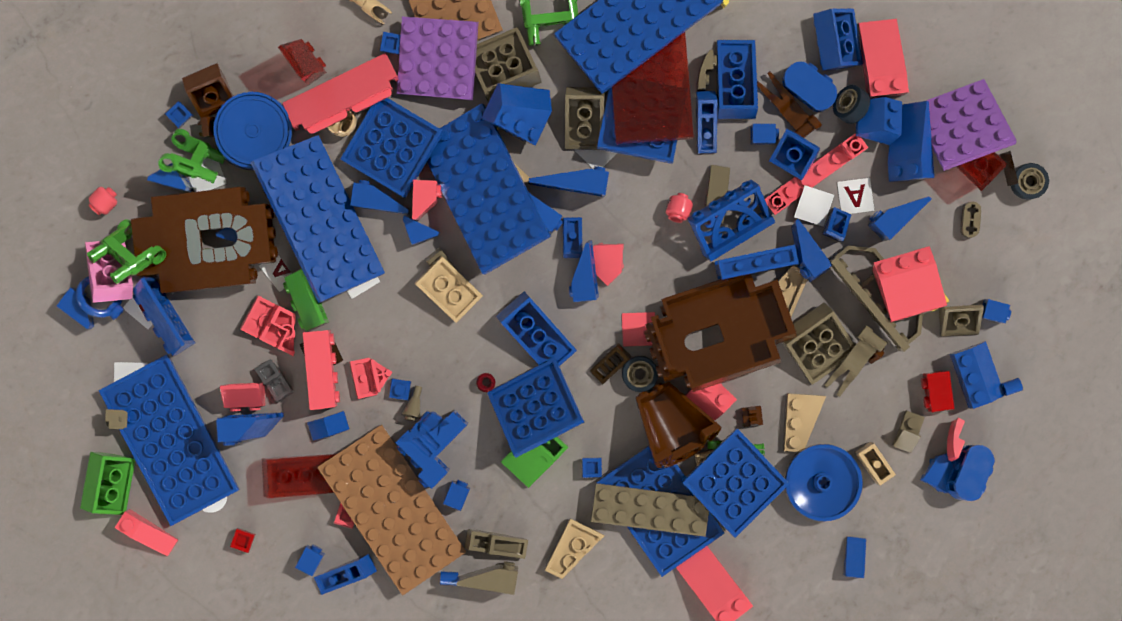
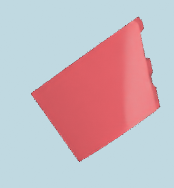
M257 295L240 330L292 356L295 354L294 325L296 314Z

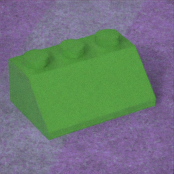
M298 270L284 277L286 282L283 285L286 292L292 296L293 300L290 302L293 310L299 313L300 318H298L301 329L305 328V331H310L329 323L321 302L318 303L303 270Z
M90 452L80 509L90 513L123 515L127 509L135 458L110 453Z

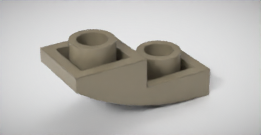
M709 50L701 64L697 80V91H705L706 86H709V74H706V72H712L713 67L717 66V55H713V50Z

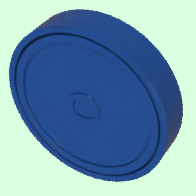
M244 92L235 95L221 106L214 121L216 146L221 155L232 165L244 170L254 171L251 165L253 160L289 147L292 136V125L288 117L289 115L281 103L267 94Z

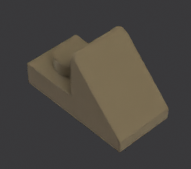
M905 410L893 446L911 453L921 438L919 432L925 417Z

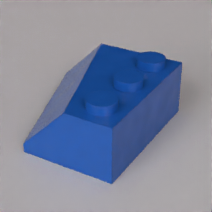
M498 83L482 115V119L512 136L536 146L552 112L550 90Z
M284 412L226 415L217 418L218 442H223L224 446L238 444L242 440L265 437L284 417Z

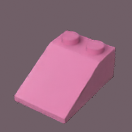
M101 241L85 242L93 303L132 299V276L129 275L119 284H116L110 274L122 267V265L108 254L93 263L88 258L87 252L99 246Z

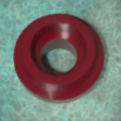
M489 373L479 375L476 381L478 389L482 392L493 390L496 383L495 378ZM484 379H488L490 381V384L488 386H484L482 384V381Z

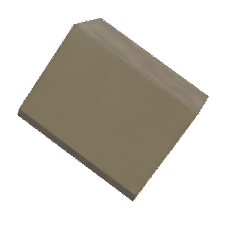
M964 305L939 308L941 337L979 334L984 306Z

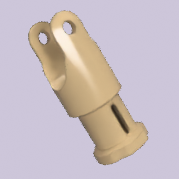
M349 0L362 7L361 10L381 24L385 23L375 16L374 8L376 6L392 14L391 10L378 0Z

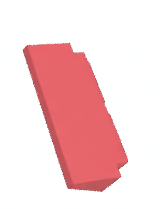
M384 53L283 102V105L296 131L300 130L299 125L302 124L306 131L314 134L345 119L348 115L347 111L351 109L354 112H359L390 97L393 88L389 81L395 79L398 82L399 78L387 54Z

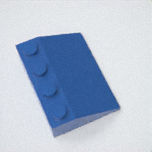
M141 278L133 288V298L138 305H142L145 310L143 311L145 318L153 323V331L158 338L161 337L164 341L163 347L165 351L175 356L196 344L166 294L161 293L160 284L157 279Z

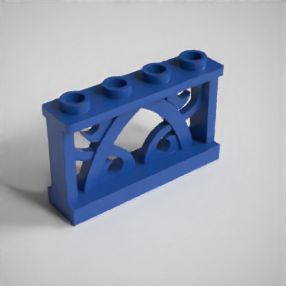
M753 180L743 182L740 187L727 192L725 196L710 202L708 206L695 211L687 218L701 247L702 254L709 261L712 262L776 223L768 209L759 184ZM754 194V201L749 206L751 198H748L747 201H744V199ZM757 205H759L761 210L759 214L753 211ZM728 210L743 212L737 220L736 228L731 230L728 227H720L723 217ZM709 221V223L706 224L705 226H706L707 228H711V230H710V231H702V230H701V225L704 224L705 222ZM704 236H710L711 243L707 245Z
M795 245L722 259L715 261L714 264L717 279L719 280L799 264Z

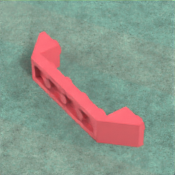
M855 133L814 162L803 180L794 177L765 198L767 206L774 215L778 214L802 195L804 186L813 188L869 147Z

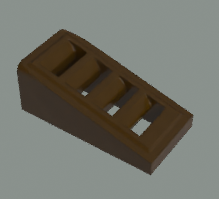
M618 343L590 372L603 385L630 360L631 355ZM615 352H617V353L623 358V360H621V359L615 354ZM610 357L618 363L617 366L609 359ZM604 362L612 368L611 371L603 364ZM599 367L607 374L605 377L598 370Z

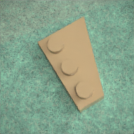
M787 393L784 451L800 452L805 449L826 396Z

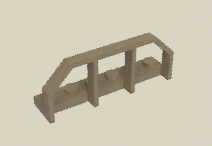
M846 246L829 260L832 264L831 267L851 290V294L855 295L870 313L874 322L879 324L897 346V350L906 351L910 347L909 344L921 335L923 313L917 315L916 330L912 336L907 338L902 332L899 334L895 329L897 326L895 322H891L890 318L887 319L885 317L887 313L886 308L883 309L879 303L875 304L871 300V293L864 288L875 279L874 274L859 285L860 280L854 273L850 274L846 269L848 265L840 257L848 250L872 252L879 261L884 260V258L876 248Z

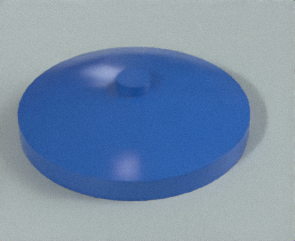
M830 444L812 445L800 451L790 462L785 479L790 483L785 489L791 504L802 515L816 521H832L845 516L855 507L862 492V473L857 462L848 452Z

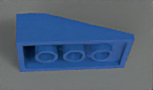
M717 40V119H756L758 94L755 40Z
M929 101L902 104V135L889 145V182L935 178Z
M594 166V169L529 178V185L605 197L609 172L605 171L606 168Z
M525 291L496 316L500 323L538 365L555 357L560 366L577 351Z

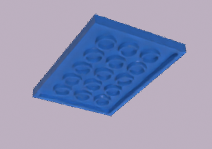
M649 446L596 482L693 495L682 483L686 476L676 464L665 468L662 465L661 468H658L654 463ZM710 512L708 515L706 537L628 527L661 577L725 534Z

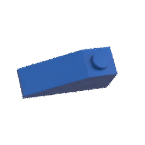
M696 91L698 154L717 153L718 99L715 91Z
M359 180L358 183H353L350 206L409 214L408 209L373 185H370V181Z
M797 219L791 226L799 262L798 266L801 275L808 279L809 282H812L828 271L832 264L801 221Z
M592 240L585 243L571 286H569V295L573 297V302L597 300L599 297Z
M367 554L315 576L314 579L321 595L365 579L377 570L370 554Z

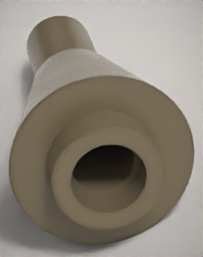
M420 386L414 387L413 395L402 413L405 416V420L416 422V419H420V395L422 391Z

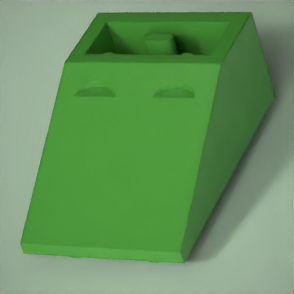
M557 436L517 458L510 451L501 463L529 488L564 453L568 445Z

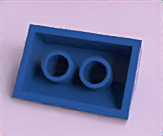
M828 9L814 13V26L816 28L822 71L863 65L854 9Z
M986 341L949 354L968 408L975 409L992 403L1005 395Z

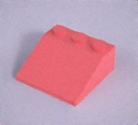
M930 246L874 262L872 271L891 322L947 306L937 265Z

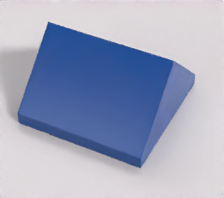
M786 129L769 161L803 180L816 160L820 147L793 131Z
M160 169L148 176L147 179L148 181L188 192L193 191L186 176L175 171L164 172Z

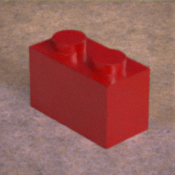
M950 371L923 373L921 386L922 389H925L926 397L923 398L924 407L929 412L955 409Z

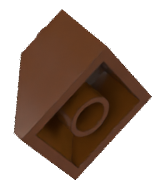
M218 63L182 78L185 91L200 118L217 113L221 106L233 97Z

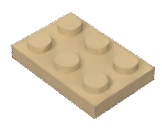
M442 255L415 282L455 323L483 296Z

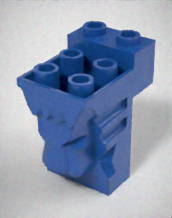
M456 410L446 418H443L434 411H426L412 430H407L396 442L398 445L396 447L397 450L404 456L407 454L411 458L410 462L417 469L420 467L423 469L418 475L420 477L418 481L425 488L430 487L432 489L449 472L450 469L437 455L468 425V422Z

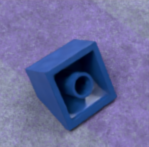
M887 97L870 99L868 112L861 120L856 122V136L891 145L902 135V101Z

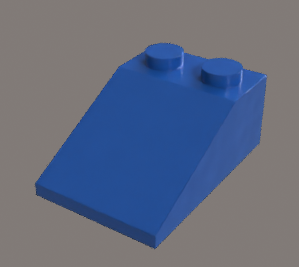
M928 196L884 211H876L869 218L871 222L868 226L883 241L891 240L932 199Z

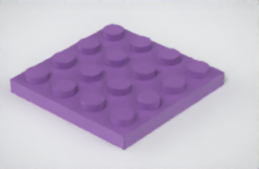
M402 16L397 94L473 100L479 22Z
M985 79L926 100L929 101L932 149L943 171L1016 144L1017 140Z

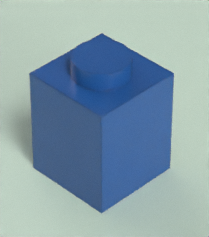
M776 124L751 125V145H774L776 140H779V128H776Z
M990 299L983 300L984 310L982 319L1006 324V320L1008 321L1011 316L1010 305Z
M457 479V482L452 481L443 504L461 511L470 487H467L468 483Z
M314 544L311 546L307 545L295 568L313 576L325 553L321 552L322 548Z

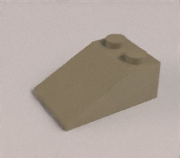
M566 87L565 149L600 150L597 149L604 116L605 92L602 94L597 88Z
M504 561V564L499 563L459 576L457 586L514 595L518 566H515L513 562Z

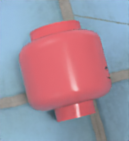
M98 187L88 198L90 202L89 207L98 215H107L118 203L115 198L116 192L110 187L107 189Z
M678 193L669 198L666 214L671 221L682 223L690 217L693 203L688 199V195Z

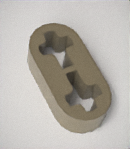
M974 201L968 202L963 206L960 228L964 237L972 238L978 235L981 221V206ZM971 205L976 209V212L972 214V219L970 218L971 213L967 211V208H970ZM970 221H972L971 227L975 229V231L971 232V234H969V231H966V227H969Z

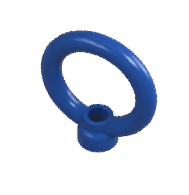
M89 276L84 278L76 289V300L81 309L94 317L103 318L110 316L115 320L124 311V308L121 306L122 300L114 301L104 310L92 308L84 298V290L90 284Z

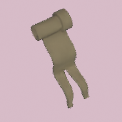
M867 325L858 335L860 341L824 385L828 388L840 375L850 370L837 393L839 397L856 378L877 350L881 352L887 344L886 341L873 333V329Z

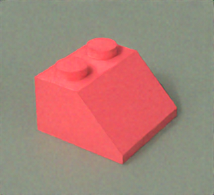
M413 180V220L419 221L438 203V198H442L441 185H438L437 181Z
M263 383L225 384L220 386L224 408H230V411H241V407H249V411L261 410L260 406L266 405L265 385Z
M721 383L695 392L690 389L685 394L687 398L714 421L737 400Z

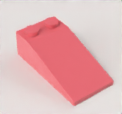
M897 19L858 23L865 89L870 99L907 94L909 92L907 71Z
M708 546L676 567L716 621H735L753 607Z

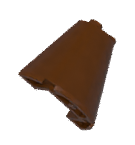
M669 381L664 384L659 383L655 385L650 393L645 391L636 396V402L651 454L658 468H661L662 465L665 468L671 467L690 458L704 448L708 439L712 441L721 431V426Z

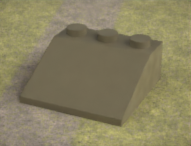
M518 27L477 44L475 74L488 103L498 83L521 87H532L542 83L538 69Z
M825 302L794 323L797 338L782 342L811 385L840 366L855 347L838 317Z

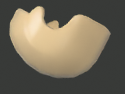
M351 110L347 111L348 115L345 119L327 127L334 135L345 137L354 131L357 119Z

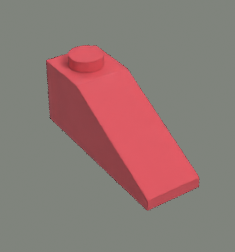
M131 509L124 512L115 526L117 530L166 556L170 554L178 541L177 538Z

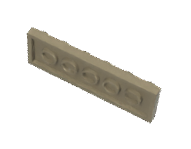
M596 483L591 522L706 537L709 511L693 495Z

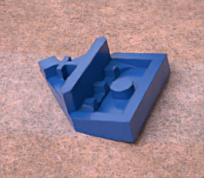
M947 453L935 456L934 459L929 460V467L920 480L930 484L938 492L949 493L946 483L956 460L949 461Z

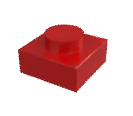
M237 528L230 547L249 553L256 534Z

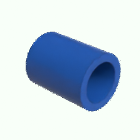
M1019 378L1001 384L1006 396L1023 390Z
M441 571L440 585L457 586L458 572Z

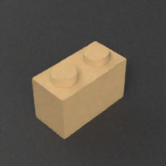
M869 442L855 451L863 466L879 486L896 475L873 442Z

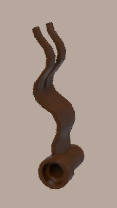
M771 71L767 74L776 90L782 96V100L759 81L757 82V86L796 130L794 133L805 138L813 130H818L822 126L813 114L809 116L798 105L793 96L780 84Z

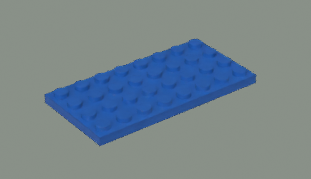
M598 0L555 32L554 36L603 94L720 6L723 0Z
M481 103L439 128L444 133L427 163L438 185H441V191L482 274L485 275L550 238L551 235L498 130L493 124L482 119L486 107Z
M319 135L251 162L318 303L385 274L354 207L350 206L351 201Z
M168 354L98 390L108 409L128 412L127 427L119 430L170 526L240 490Z

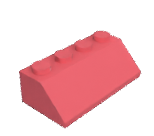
M330 330L303 332L310 410L336 407L337 403L340 402L339 391H336L335 383H338V373L334 372L333 365L337 363L336 353H332V345H335L334 333L331 334Z

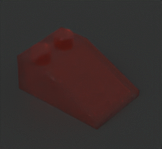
M302 39L278 46L290 65L308 86L327 73L324 69L326 64L320 57L316 58L312 52L315 49L309 41L305 43Z

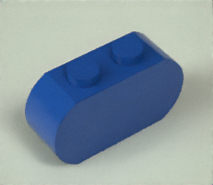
M803 61L793 63L785 70L782 76L783 87L813 112H822L831 107L837 98V88L832 83L833 80L826 74L821 75L817 72L818 68L810 62L808 64Z
M983 445L963 446L946 483L947 490L953 498L975 501L985 492L987 480L993 472V465L995 463L994 455L989 448Z

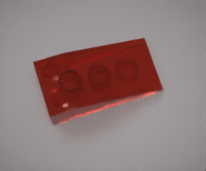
M336 454L262 458L263 496L266 498L334 493L317 467Z

